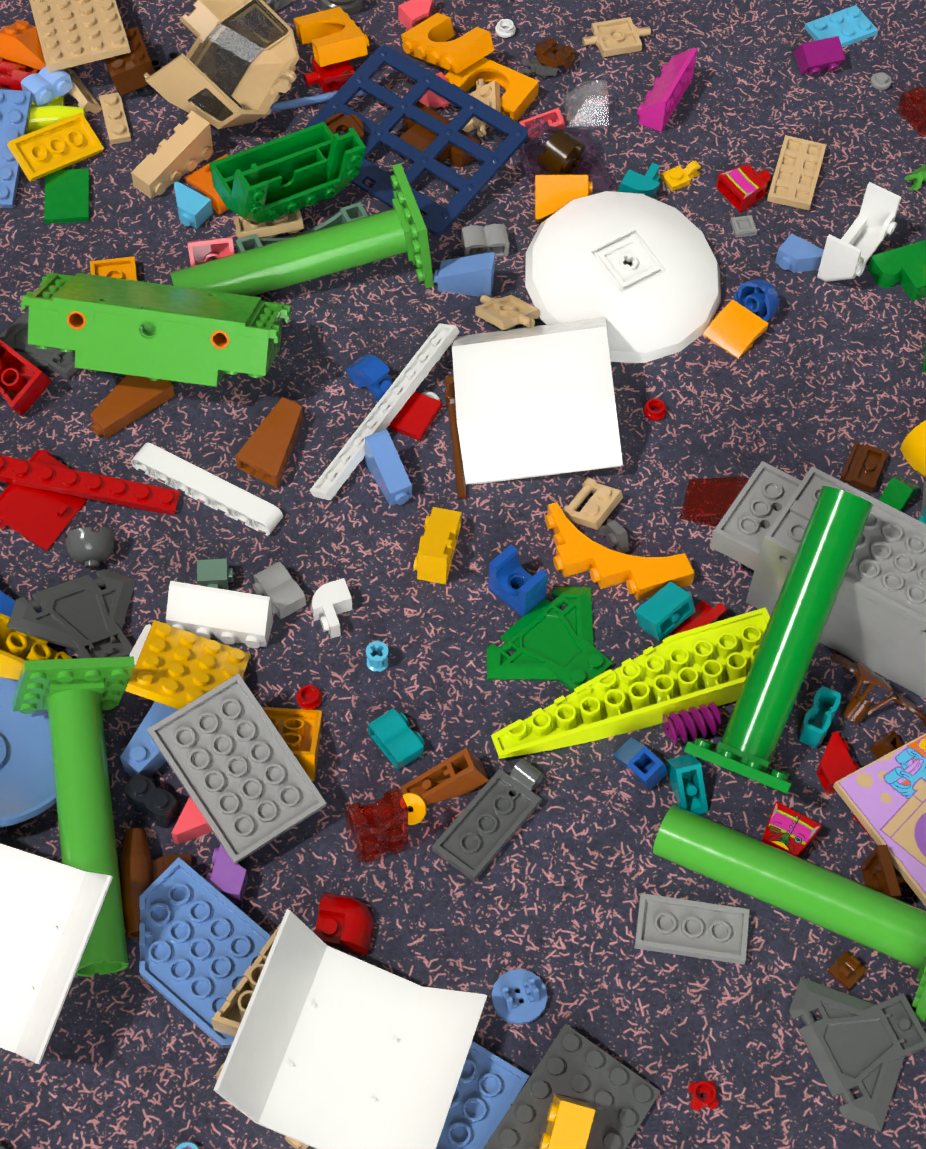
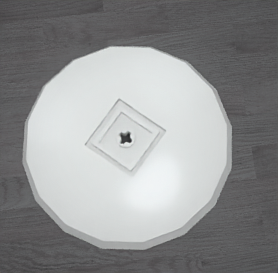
M604 191L574 199L540 224L526 251L525 287L534 306L539 309L540 319L548 325L606 317L611 362L646 363L682 351L705 332L711 324L721 302L720 267L702 231L676 208L644 194ZM624 261L632 262L631 267L628 264L624 265Z

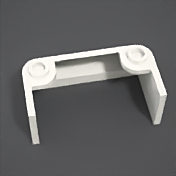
M869 182L859 216L841 240L830 234L828 235L817 278L829 282L854 279L856 276L860 277L866 267V262L887 234L891 235L897 225L894 220L901 197Z

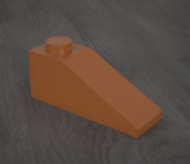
M466 747L401 786L403 794L416 793L420 795L426 805L467 794L488 782L489 779L481 760Z

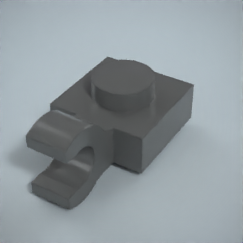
M532 57L531 60L528 58L522 59L521 62L527 67L518 70L519 73L526 76L536 72L541 77L556 76L558 68L544 65L537 60V57Z
M607 518L606 525H601L598 530H595L597 535L606 536L609 546L614 547L618 552L626 553L630 551L627 531L616 520L612 521V519Z

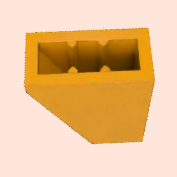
M535 175V222L546 220L574 199L592 195V181H588V175Z

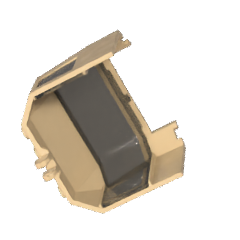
M197 0L193 4L196 7L189 16L184 14L179 20L198 38L186 56L182 53L151 76L145 73L146 82L171 104L188 113L192 110L217 129L252 123L261 117L265 119L272 111L271 105L279 99V92H288L292 87V83L297 78L294 71L297 68L295 65L299 60V54L293 29L263 0Z

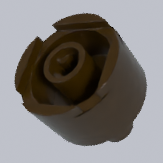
M562 129L561 131L557 130L544 145L547 149L544 154L540 152L537 165L551 175H570L571 170L574 167L578 168L582 163L583 157L581 154L586 145Z

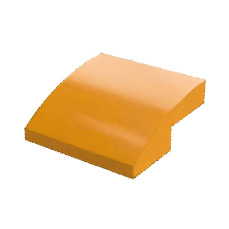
M732 300L715 317L703 335L739 359L753 346V342L767 330L769 323L735 300Z

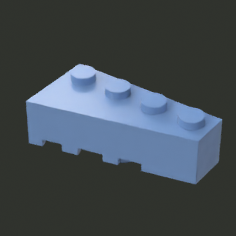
M158 702L153 703L120 756L123 770L133 777L135 774H140L150 778L166 762L148 734L147 729L178 711V709Z

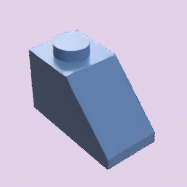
M791 233L778 249L775 263L782 269L790 270L794 273L819 270L824 250Z

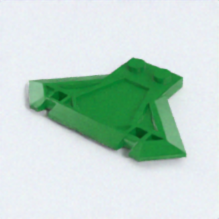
M557 587L552 591V595L556 597L552 602L544 598L500 636V639L504 642L500 647L492 643L486 650L487 680L559 681L573 693L575 688L609 670L613 666V662L596 649L593 643L591 587ZM564 604L566 608L562 611L559 608ZM513 650L515 653L509 656L507 653Z

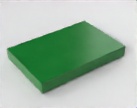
M89 168L58 170L46 175L45 224L89 221Z

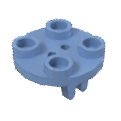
M523 969L510 970L502 974L494 983L491 995L493 1007L497 1014L505 1022L517 1025L528 1024L538 1019L545 1011L548 998L546 986L540 977L531 971Z

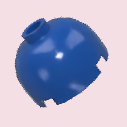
M754 279L742 283L734 294L736 302L753 313L757 312L758 317L766 322L776 315L780 305V297L774 285L762 279Z

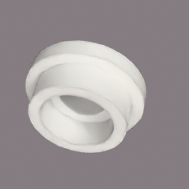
M501 19L495 27L496 34L503 38L513 36L516 31L513 21L509 19Z

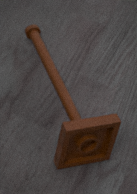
M877 845L860 867L865 886L896 899L901 897L899 885H908L901 874H895L888 845Z

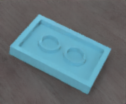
M856 5L805 23L804 27L815 41L839 36L842 48L875 36L878 33V29Z

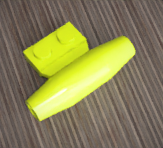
M65 95L55 97L51 102L43 106H37L32 102L27 133L81 112L86 118L85 109L82 107L65 106Z

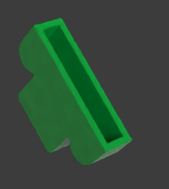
M926 240L872 255L867 270L875 282L883 288H891L898 281L912 301L925 298Z

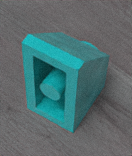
M691 754L667 759L669 781L678 806L699 815L708 813L701 763Z

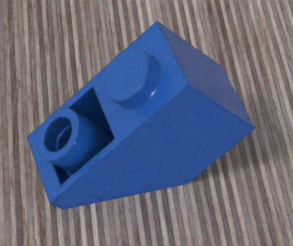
M632 737L613 754L650 791L669 773L665 764L655 754Z

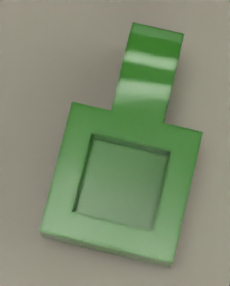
M926 164L913 171L912 174L905 176V180H913V185L908 188L910 191L918 190L923 180L926 182Z

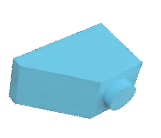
M176 181L174 189L179 220L187 227L192 226L198 229L213 214L211 199Z

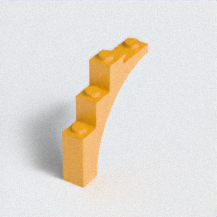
M557 502L548 505L545 523L548 529H553L554 531L553 539L556 545V556L553 557V563L556 570H561L564 577L589 570L592 581L594 583L597 582L600 589L626 582L628 592L634 594L637 601L652 597L670 581L680 588L692 585L695 573L685 553L668 557H640L608 549L580 532L565 516Z

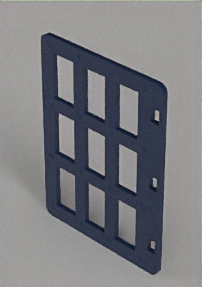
M387 46L378 47L303 128L325 122L329 117L337 113L358 116L363 123L365 134L368 137L364 141L366 150L359 175L351 183L393 209L392 199L394 198L392 191L396 189H393L390 179L391 174L366 159L381 143L413 162L405 172L420 212L426 215L424 218L426 228L435 235H441L447 231L528 138V130L523 125ZM384 64L417 82L403 98L371 80ZM360 90L392 108L379 125L346 106ZM428 90L461 108L460 112L448 125L415 106ZM404 117L409 118L437 135L424 152L391 133ZM473 117L478 118L507 136L494 152L460 133ZM449 144L454 145L483 163L469 180L435 160ZM425 171L459 190L445 208L411 187ZM367 179L375 183L372 188L364 184Z

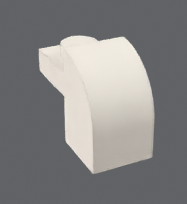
M344 578L322 585L315 592L312 599L314 621L320 619L323 631H329L331 639L341 636L340 623L336 614L352 610V598Z

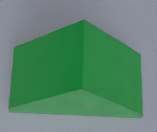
M901 476L892 477L879 501L902 512L920 487Z

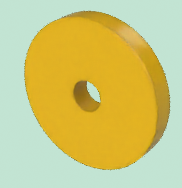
M405 793L395 803V814L404 824L415 825L423 820L426 815V803L416 793ZM408 806L413 807L412 812L408 810Z

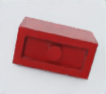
M701 601L695 606L696 612L676 627L672 633L678 634L724 620L727 608L721 602L712 608L705 601Z

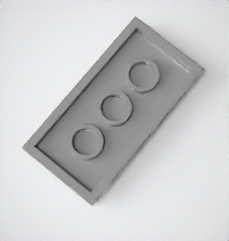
M641 893L634 948L744 965L746 962L750 909Z

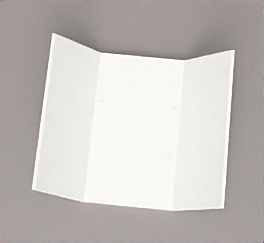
M606 317L533 326L532 328L526 327L457 336L452 345L456 416L466 484H482L623 466Z
M0 844V1048L14 1052L34 1063H41L111 884L112 876L86 872Z
M287 909L226 1057L214 1091L256 1124L316 1149H436L487 995L422 987L327 946L292 911Z

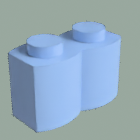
M44 67L39 73L28 75L20 82L23 91L32 92V102L37 106L46 105L55 97L63 96L73 88L71 77L63 69L48 73L47 67Z

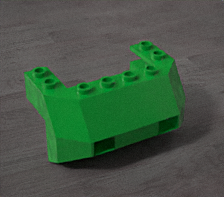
M321 122L211 162L209 165L213 186L226 207L243 218L263 223L268 220L273 221L287 213H294L302 207L312 206L323 199L333 198L359 175L366 146L353 127L349 128L347 134L339 136L338 133L332 134L326 123Z

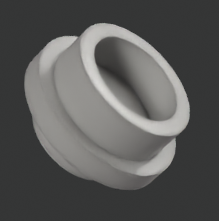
M880 72L873 74L870 82L875 89L885 90L890 87L892 80L889 75Z

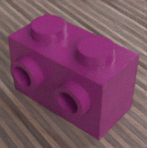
M839 36L803 43L794 51L801 75L807 73L815 75L823 69H827V71L836 70L845 60Z

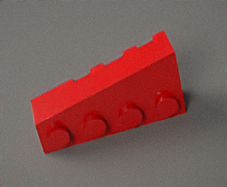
M0 340V393L7 400L10 407L22 416L52 381L41 370Z

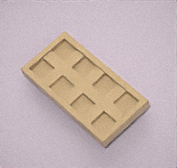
M785 135L767 201L809 211L827 144Z

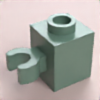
M227 558L197 560L198 585L229 590V583H234L233 568H228Z

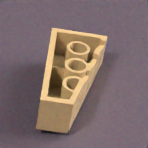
M192 110L187 115L188 120L183 125L179 123L173 129L175 133L168 140L163 139L159 143L157 152L154 155L150 153L131 172L133 186L151 199L163 194L167 187L176 181L179 182L184 174L195 170L200 162L208 160L214 153L210 123Z
M280 924L261 949L260 955L252 966H249L243 974L244 977L237 987L230 992L224 1005L212 1017L211 1021L215 1031L235 1037Z

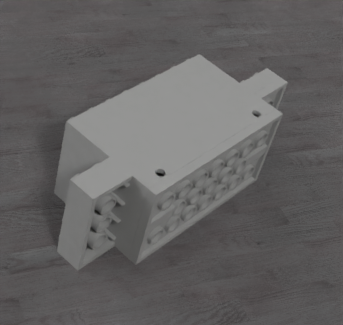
M762 461L714 529L710 547L754 570L746 603L757 609L766 607L771 616L822 486L837 488L869 501L873 504L872 510L819 642L856 662L859 661L867 665L874 672L926 698V524L813 466L801 481Z

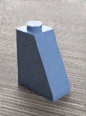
M489 252L441 261L440 269H436L434 275V283H438V291L479 297L486 294L491 297L494 283L495 253Z
M387 429L364 437L366 466L389 505L405 504L412 498V484Z

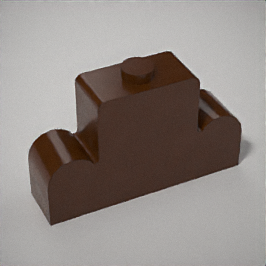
M420 101L416 103V107L446 125L450 123L449 120ZM407 117L402 119V127L405 133L400 136V139L424 152L437 135ZM464 130L460 131L461 134L481 145V141ZM449 144L435 159L442 163L447 158H450V163L456 167H465L475 160L474 157L452 144Z

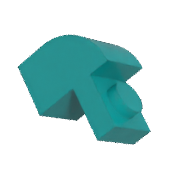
M652 162L645 176L629 169L620 184L618 192L644 194L654 199L660 186V175H657L660 166Z

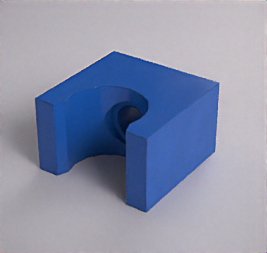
M511 544L489 563L488 588L523 617L545 598L548 574L542 569L534 576L527 573L518 560V549Z

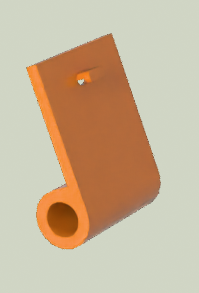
M225 154L224 156H222V157H220V158H218V159H216V160H214V161H217V160H219V159L228 157V155ZM209 164L184 177L188 184L211 199L212 208L219 215L229 210L213 186Z

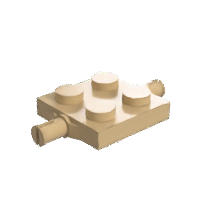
M631 17L592 23L591 31L593 36L583 37L582 43L583 46L595 44L599 48L602 57L642 51V43L639 37L651 35V29L649 26L637 28L633 24Z
M483 79L476 80V90L470 93V95L501 113L500 85L495 80L488 84H485ZM473 117L462 130L470 132L477 129V135L483 137L486 135L487 124Z
M484 294L480 298V302L483 304L475 307L476 316L497 326L501 330H509L519 324L532 328L535 324L534 319L539 318L538 308L513 295L495 299Z

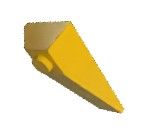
M0 613V677L19 680L24 660L73 659L64 652H57L47 645L48 641L7 628L10 617Z

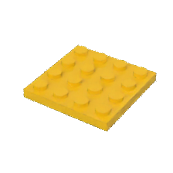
M154 620L125 691L179 710L239 673L243 678L250 653Z

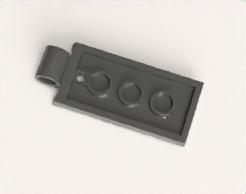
M520 759L516 763L510 775L499 769L433 844L432 851L475 882L542 803L543 799L532 791L540 784L544 773L524 759Z

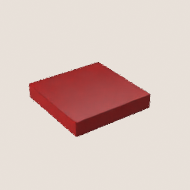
M415 391L387 428L421 441L443 407L442 402Z

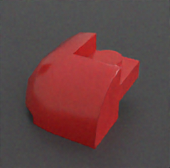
M0 57V87L23 91L20 82L28 75L38 73V69L34 68L32 70L28 68L29 66Z
M324 892L318 908L319 914L314 933L327 946L339 947L341 951L368 955L373 934V917L368 907L362 901L351 896Z

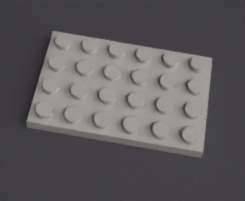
M239 673L147 729L148 734L234 865L315 814L327 804Z

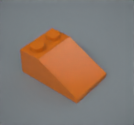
M18 20L1 29L0 57L38 70L46 67L36 26L30 25L27 21Z

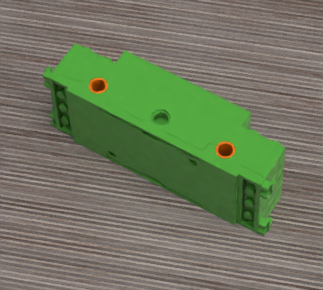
M46 273V276L42 277L41 287L35 292L27 291L26 295L22 296V301L20 302L22 309L29 306L28 344L35 345L39 349L59 348L62 352H72L75 350V368L148 377L152 381L163 379L217 387L225 373L231 375L246 373L253 378L266 376L280 350L283 318L288 323L292 314L290 312L291 305L261 301V297L77 273L75 276Z

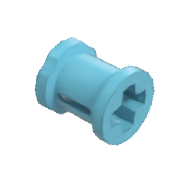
M374 641L366 647L367 667L371 671L381 672L388 667L389 651L385 643Z

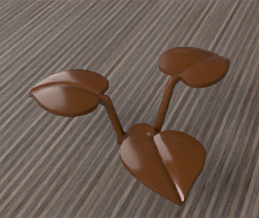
M832 655L831 659L838 660L844 667L853 672L858 679L856 689L849 699L851 701L841 712L850 721L858 725L866 714L871 716L879 708L894 701L919 715L926 726V716L912 701L897 693L870 708L869 706L872 703L866 697L874 685H878L890 692L893 689L867 665L859 661L856 665L841 655ZM863 683H868L869 685L863 694H859Z

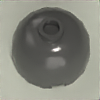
M92 527L78 528L68 531L67 535H64L68 555L75 562L84 564L85 568L99 567L100 562L106 561L112 555L115 547L114 530L107 527H100V532L92 530Z

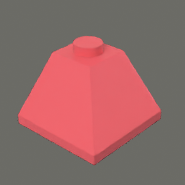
M232 237L187 242L191 266L235 254Z

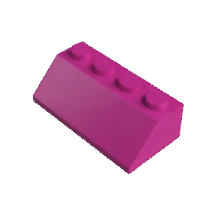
M697 48L677 54L670 59L668 64H664L661 76L657 77L654 81L653 90L648 91L645 103H641L638 108V124L660 132L663 131L693 79Z

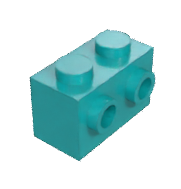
M671 581L635 610L639 626L658 641H661L696 612L692 595Z

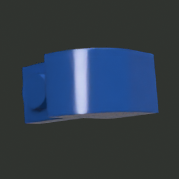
M371 354L361 356L345 369L358 388L366 386L377 402L393 384V380L387 373L390 369L382 360Z

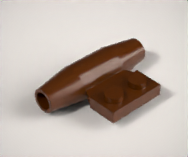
M132 828L124 832L120 857V887L124 923L127 936L139 939V896L178 857L192 868L191 854L164 855L152 861L147 834L141 828Z

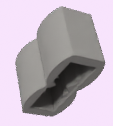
M491 224L485 227L470 225L462 228L461 241L464 257L494 252L495 257L508 256L509 240L505 225Z
M277 562L254 575L255 584H253V589L257 595L270 597L272 615L277 614L280 619H283L306 606V598L303 591L292 579L281 562Z

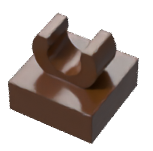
M845 951L828 969L827 973L849 991L866 973L867 969L853 955Z

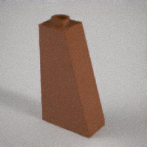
M126 375L90 414L92 425H90L91 430L97 437L103 435L107 439L174 397L173 384L169 380L157 379V381H152L148 377Z
M284 397L279 400L236 454L237 469L275 488L280 486L303 422V408L299 403Z

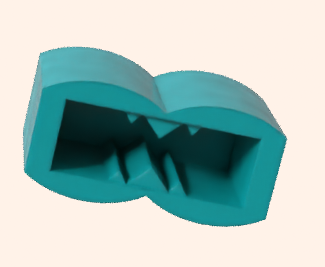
M822 686L816 692L799 731L800 742L813 748H818L823 743L841 701L840 693L825 686Z
M393 708L368 724V734L397 771L423 755V745L425 743L417 731L413 732L408 727L409 721L402 712L398 713Z

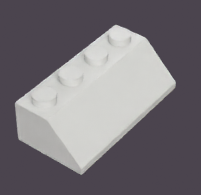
M170 581L166 623L207 639H219L225 644L238 642L244 643L250 648L267 647L273 625L271 599L268 596Z

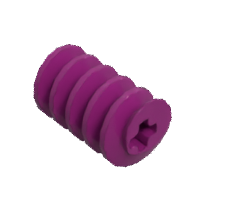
M713 702L709 703L708 706L700 705L698 709L691 707L688 712L683 709L678 714L672 712L669 714V717L665 714L662 716L665 732L674 746L678 745V737L682 739L683 743H686L688 734H690L693 740L697 738V732H700L702 737L706 738L707 729L710 730L713 736L717 735V727L721 725L720 713Z

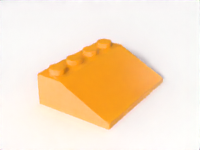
M262 707L311 781H315L323 710Z

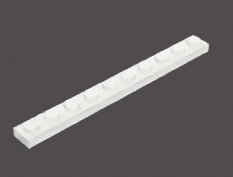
M438 324L309 490L314 497L331 500L337 494V491L365 456L364 437L382 431L390 425V422L403 408L410 396L416 391L420 383L427 377L430 370L460 333L456 325Z

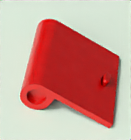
M36 450L28 460L68 468L56 460L47 450ZM9 483L0 494V528L5 529L8 526L41 549L48 551L88 499Z

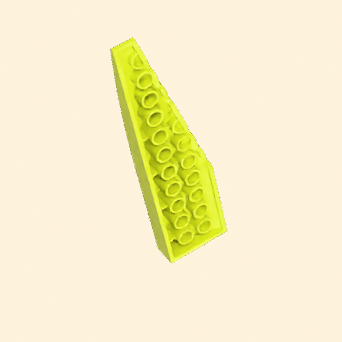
M766 607L671 635L663 639V643L645 649L642 655L633 660L631 658L622 662V666L615 670L609 669L580 685L570 695L566 697L562 695L555 699L552 705L543 710L542 708L532 712V716L525 720L519 719L491 735L499 759L596 741L663 723L662 716L664 714L669 717V714L672 712L678 714L683 709L688 712L691 707L698 709L700 705L708 706L711 702L715 703L718 707L737 701L770 619Z

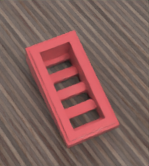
M559 108L519 122L527 130V126H532L533 130H528V138L551 135L557 130L561 131V129L567 132Z

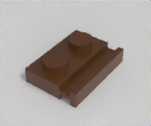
M855 441L840 481H847L851 486L873 493L888 452L867 444L863 446L858 444V441Z

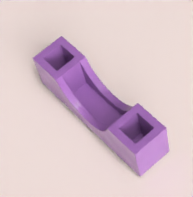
M220 844L219 848L214 849L212 856L214 867L212 873L208 872L206 881L232 903L242 904L248 882L247 870L238 863L234 865Z

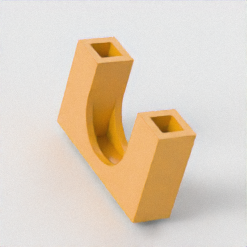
M341 7L293 18L298 40L302 45L312 43L314 60L320 67L368 55L367 47H369V40L367 35L361 31L360 27H357L354 20H351L348 13H345Z
M440 13L434 14L401 34L402 47L407 54L457 74L494 51L490 31L479 27L472 29L455 40L447 41L455 36L451 18Z
M485 57L458 74L449 71L445 75L452 85H457L466 93L472 86L476 85V80L483 79L485 82L495 80L506 90L500 98L501 113L514 121L521 117L538 96V80Z

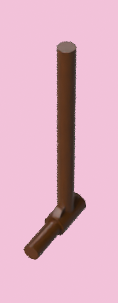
M447 376L445 378V400L449 411L457 497L460 500L467 499L466 481L457 426L454 378Z

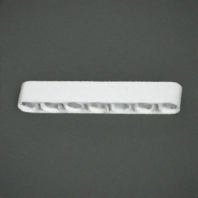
M145 443L131 460V464L136 470L139 468L145 471L146 475L156 480L159 478L165 481L164 484L176 490L184 491V494L195 500L200 499L204 501L205 505L215 510L220 509L226 512L225 515L245 522L246 526L256 531L261 530L265 532L266 536L271 534L283 518L280 509L273 504L154 444Z

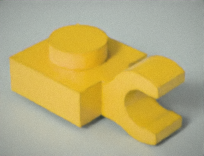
M692 161L685 169H682L679 165L661 173V178L671 191H675L690 185L691 178L700 175L697 169H700L701 166L697 161Z

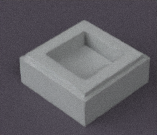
M752 215L730 219L735 238L757 235Z

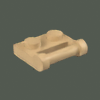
M587 478L582 484L583 488L568 506L563 507L562 511L570 521L598 530L622 500L623 495L621 490L598 484L595 480ZM590 493H593V496L589 499V501L582 508V510L580 512H577L576 510L580 507V505L584 502Z

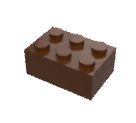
M138 27L125 30L131 50L130 53L105 59L111 78L120 96L149 85L145 80L144 74L148 73L151 76L156 72Z

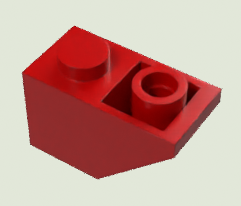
M838 731L832 733L816 771L826 795L836 793V790L833 788L836 781L859 770L858 764L852 761L849 755L847 742L841 739Z

